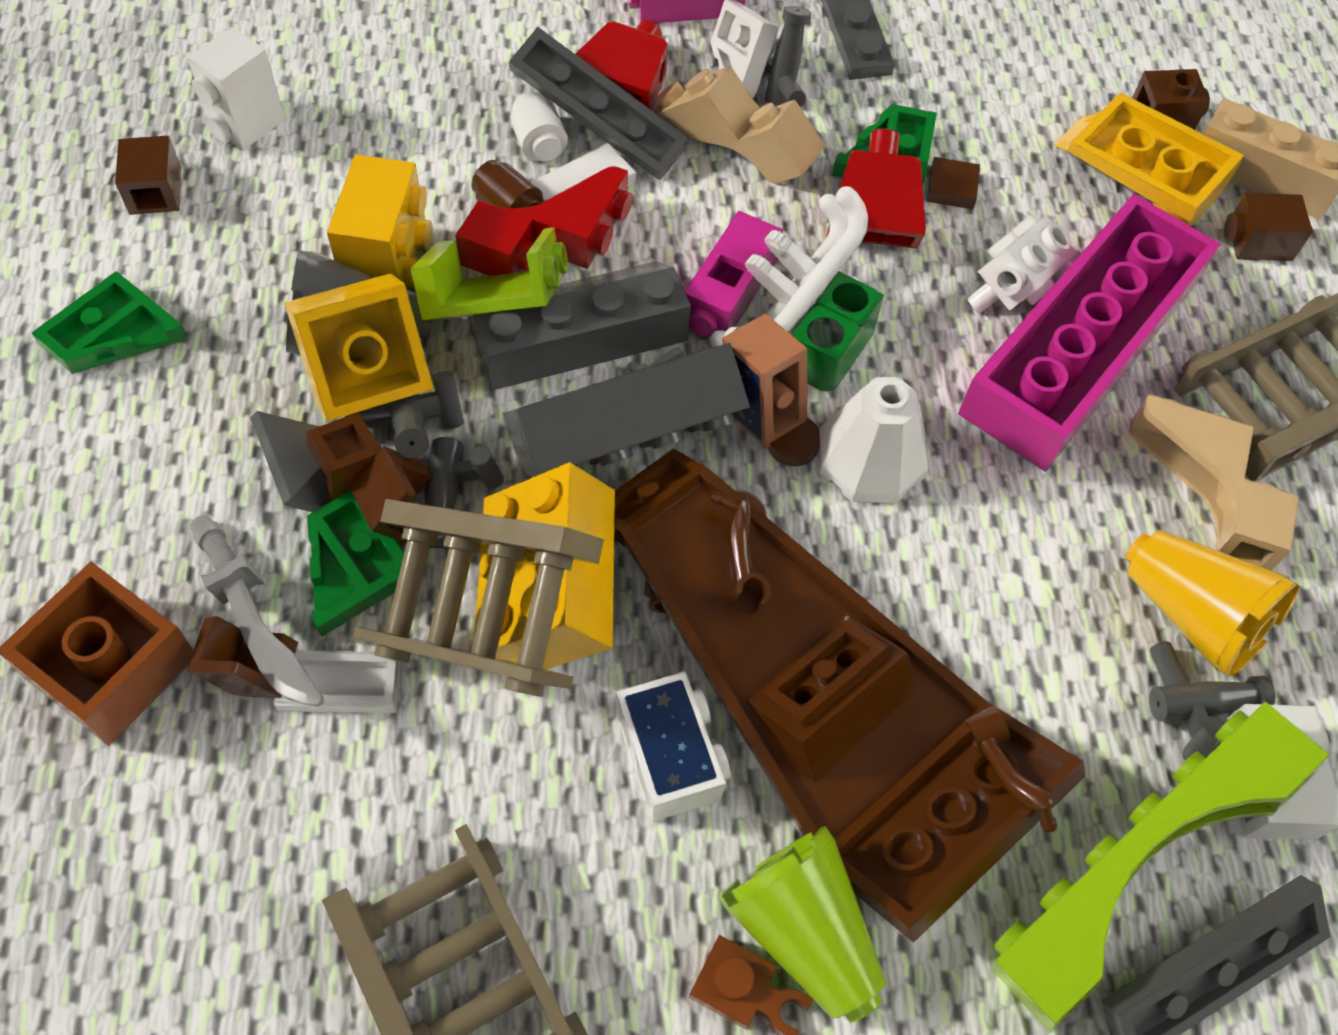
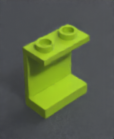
M554 227L545 228L526 254L529 271L469 279L463 278L456 240L436 242L410 268L422 320L547 306L557 287H560L563 274L568 272V257L564 242L557 243Z

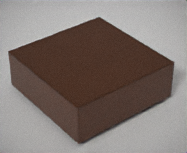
M934 157L930 169L927 202L974 209L978 193L980 164Z

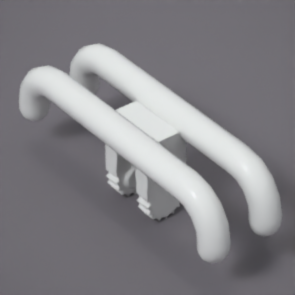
M841 187L836 196L824 194L820 198L819 208L829 220L830 231L811 258L780 231L771 230L764 239L766 247L774 253L795 277L792 281L772 266L769 261L761 257V255L752 254L745 263L747 271L777 299L766 314L789 333L860 245L867 232L868 214L865 203L851 187ZM730 327L726 332L717 330L712 333L710 337L711 346L722 345V338L738 327Z

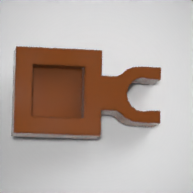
M721 935L718 936L688 997L745 1030L748 1029L756 1012L768 1020L771 1029L778 1035H798L799 1030L786 1025L780 1017L781 1005L791 1002L808 1011L813 1002L811 997L795 989L778 990L769 985L777 966Z

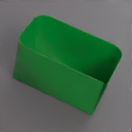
M838 271L792 335L807 348V384L826 392L835 390L875 332L884 294ZM835 304H837V305H839V306H841V307H843V308H845V309H847V310H849V311H851V312L843 311V310L839 309ZM829 318L842 326L844 338L835 347L823 348L815 345L809 339L807 330L816 319Z

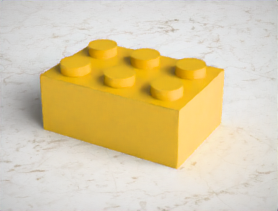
M571 462L484 498L483 514L563 526L604 539L599 564L573 560L571 571L564 570L542 669L544 670L613 648L615 490ZM481 544L475 632L493 556L487 554L489 545ZM526 551L524 562L517 561L495 658L515 663L518 661L539 564L533 563L535 553Z

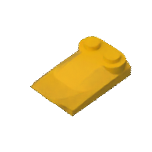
M1121 92L1102 111L1082 116L1054 144L1055 147L1084 161L1153 201V205L1189 226L1195 224L1219 198L1238 170L1244 157L1243 154Z

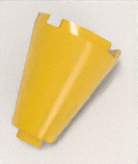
M1158 530L1151 536L1146 533L1140 535L1131 545L1125 557V560L1130 563L1127 572L1128 576L1217 671L1222 672L1227 677L1228 675L1232 677L1239 673L1261 651L1267 643L1263 638L1273 624L1281 625L1300 591V586L1290 580L1288 576L1163 530Z

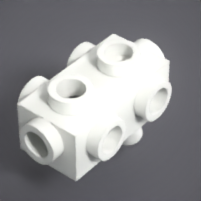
M1033 214L1029 215L987 250L993 259L977 271L986 281V284L967 299L979 314L998 299L1003 302L1009 311L1024 299H1027L1031 305L1038 302L1072 265L1070 259L1077 253L1071 245L1067 231L1063 227L1054 224L1047 215L1037 221Z

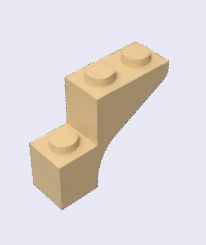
M730 65L713 73L709 69H705L683 86L679 82L671 84L658 95L656 100L659 105L653 111L689 139L728 147L740 153L758 168L768 182L773 184L804 175L826 146L795 99L778 106L768 103L759 108Z
M1148 394L1131 421V437L1205 501L1213 514L1216 524L1217 551L1273 570L1291 551L1299 496L1279 490L1267 483L1245 479L1254 427L1234 421L1223 415H1215L1180 404L1172 399Z

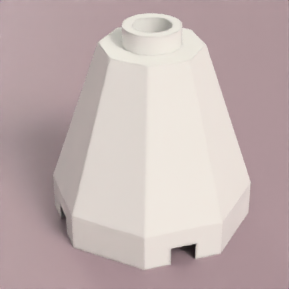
M875 377L819 428V474L829 483L833 481L840 487L841 493L851 502L897 503L906 495L911 487L916 486L926 476L928 471L926 437L917 391L898 377Z

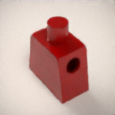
M647 19L640 21L636 28L615 21L608 22L575 54L653 111L667 73L668 43L662 38L660 27L655 22Z
M891 129L874 130L870 135L869 151H851L840 188L844 186L853 188L865 203L868 225L867 232L862 240L863 243L917 249L926 231L921 161L914 156L898 155L900 139L898 132ZM830 223L827 229L826 237L828 236L830 231Z

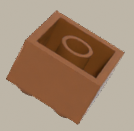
M91 561L0 646V655L26 681L107 746H110L189 665L194 651L176 625Z

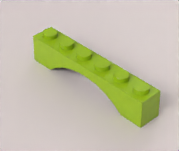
M1266 701L1249 717L1241 710L1236 712L1216 733L1215 738L1221 744L1207 757L1199 751L1194 752L1173 774L1172 778L1178 785L1162 799L1155 792L1150 794L1129 816L1128 819L1135 826L1121 840L1118 841L1111 834L1106 836L1085 858L1084 861L1091 868L1075 884L1067 877L1061 879L1039 902L1046 911L1029 928L1019 920L993 946L1000 954L994 960L993 972L1050 1033L1098 987L1102 980L1105 941L1114 907L1123 889L1148 860L1171 842L1204 826L1236 818L1273 816L1315 775L1330 754Z

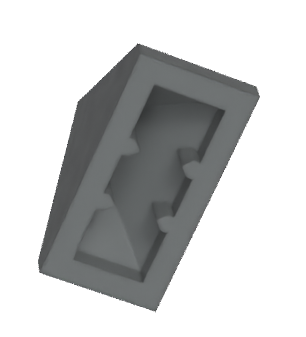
M256 411L250 419L283 505L314 512L328 504L327 476L308 448L306 431L320 426Z

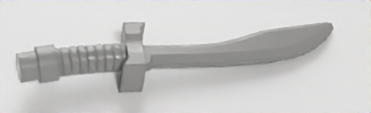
M207 515L196 517L190 524L193 539L199 548L207 553L215 568V571L211 574L201 575L206 589L223 605L228 602L230 603L242 636L263 676L277 692L289 700L317 707L324 704V697L295 654L267 629L260 617L249 590L256 585H265L260 572L243 554L237 558L235 557L226 541L225 532L217 522Z

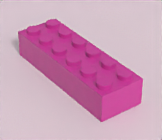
M1133 193L973 377L958 415L1047 472L1195 287L1221 244Z

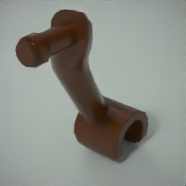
M714 490L710 498L712 503L720 504L735 511L731 525V547L737 583L730 592V600L732 603H735L743 589H750L757 596V605L754 608V613H757L770 599L772 589L769 581L761 574L754 573L752 569L749 543V500L746 496H743L741 501L723 494L720 490Z
M992 706L965 718L966 725L974 736L973 744L978 754L984 753L1006 791L1031 809L1038 811L1041 819L1040 825L1045 832H1054L1058 825L1050 808L1054 803V798L1042 787L1022 777L998 745L1009 740L1010 733L1005 720L997 708Z

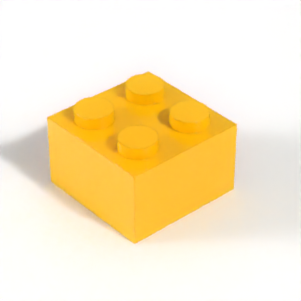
M359 154L354 155L327 230L328 240L335 261L375 277L391 273L405 283L406 289H415L410 268L419 260L420 250H428L432 240V222L425 220L424 214L427 191L425 186L419 185L416 163Z
M391 273L284 302L316 406L326 421L434 389L405 283Z

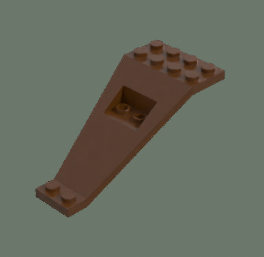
M673 448L615 490L614 540L629 550L803 836L810 832L814 836L821 827L826 826L836 841L854 894L914 943L1041 820L1037 810L1031 809L1006 791L984 753L978 754L973 744L974 736L967 727L965 718L994 705L986 701L752 504H750L749 530L752 569L754 573L761 574L769 581L772 589L771 597L757 613H754V608L757 605V596L750 589H743L737 601L732 603L730 592L737 583L731 547V525L735 511L720 504L712 503L710 498L714 490H720L723 494L741 501L742 496L709 468ZM997 708L1005 720L1010 733V739L998 744L1022 777L1042 787L1052 795L1054 803L1050 808H1054L1085 777L1084 761Z

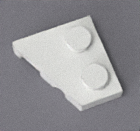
M724 0L711 40L715 58L718 59L719 70L730 65L754 99L767 60L774 53L776 34L779 27L740 2Z

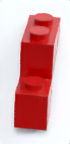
M616 166L607 167L545 202L531 207L505 208L478 200L455 234L461 266L488 276L518 273L522 270L529 271L527 252L545 228L554 227L557 243L564 242L568 262L588 269L596 254L601 256L606 254L613 236L612 227L616 220L624 221L629 214L633 194L628 192V170Z

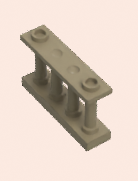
M1338 293L1328 298H1325L1323 295L1317 296L1305 304L1299 312L1212 353L1208 350H1203L1191 357L1182 367L1184 374L1174 388L1180 397L1203 386L1232 420L1254 427L1250 447L1251 453L1249 454L1245 474L1251 481L1256 482L1338 440V378L1301 339L1319 330L1338 351ZM1282 349L1328 400L1327 408L1320 412L1315 407L1308 409L1263 357ZM1242 367L1290 421L1288 428L1280 432L1275 427L1269 429L1223 376Z
M385 499L380 522L404 528L401 539L407 540L385 632L355 626L352 638L376 644L374 655L383 658L409 662L411 653L506 676L505 689L523 694L543 697L545 685L571 689L573 676L542 669L564 570L571 571L573 560L599 564L604 539L563 526ZM441 536L445 537L443 546L449 549L428 639L424 641L409 637L429 549L430 546H437L438 537ZM481 544L489 545L487 554L493 556L470 652L453 648L451 645L472 554H479ZM527 551L535 553L533 563L539 564L518 661L515 663L495 657L517 561L524 562Z
M467 824L455 830L465 856L372 905L368 899L358 905L347 887L322 900L381 1035H467L533 996H536L553 1030V1033L549 1035H588L576 1012L564 1018L494 879V876L503 872L501 863L488 838L485 837L476 842ZM475 879L478 880L493 910L491 914L400 964L396 958L386 964L384 963L375 943L376 940L385 936L384 928ZM506 936L523 970L522 972L428 1025L424 1019L412 1025L402 1003L403 1000L413 995L412 987Z

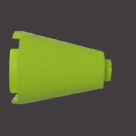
M826 826L821 827L814 836L811 832L755 866L757 869L751 873L752 879L743 884L737 879L719 893L718 897L725 909L832 1019L845 1015L848 1021L853 1023L869 1015L881 1005L883 1000L878 993L886 985V979L836 841Z

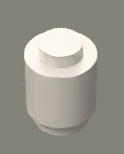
M536 92L525 93L515 100L510 120L524 155L533 162L550 161L560 156L567 147L568 136L552 101Z

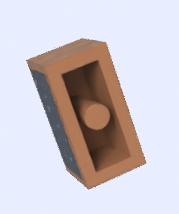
M765 313L724 336L722 344L731 343L750 405L749 408L734 412V418L739 425L767 449L770 447L771 442L807 421V348Z

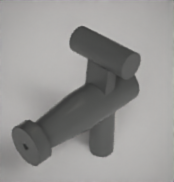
M799 6L784 7L782 18L785 20V24L774 56L767 60L763 74H769L764 98L767 103H773L775 106L795 99L798 105L802 107L806 101V95L797 84L796 79L801 62L804 26L810 23L812 14L808 9Z
M443 371L435 374L432 377L435 388L433 392L412 395L357 413H359L368 428L392 423L396 432L394 443L397 452L402 457L408 459L418 458L429 447L428 435L424 429V419L441 415L443 426L448 429L457 428L464 424L453 372Z
M450 437L434 439L431 445L430 458H414L425 463L432 476V479L425 485V505L454 509L458 497L459 483L464 481L481 479L487 488L495 489L500 487L504 482V476L489 448L482 445L476 446L469 454L470 460L463 461L464 444L461 441ZM439 536L437 546H430V548L448 549L443 546L445 537Z
M1171 642L1157 643L1149 650L1165 685L1151 689L1149 694L1150 709L1154 718L1160 722L1185 719L1191 737L1183 748L1182 754L1185 761L1196 751L1207 757L1220 744L1215 735L1225 722L1220 718L1209 716L1236 711L1244 704H1263L1265 701L1269 705L1275 704L1276 695L1273 683L1264 675L1251 676L1246 682L1204 681L1190 683Z

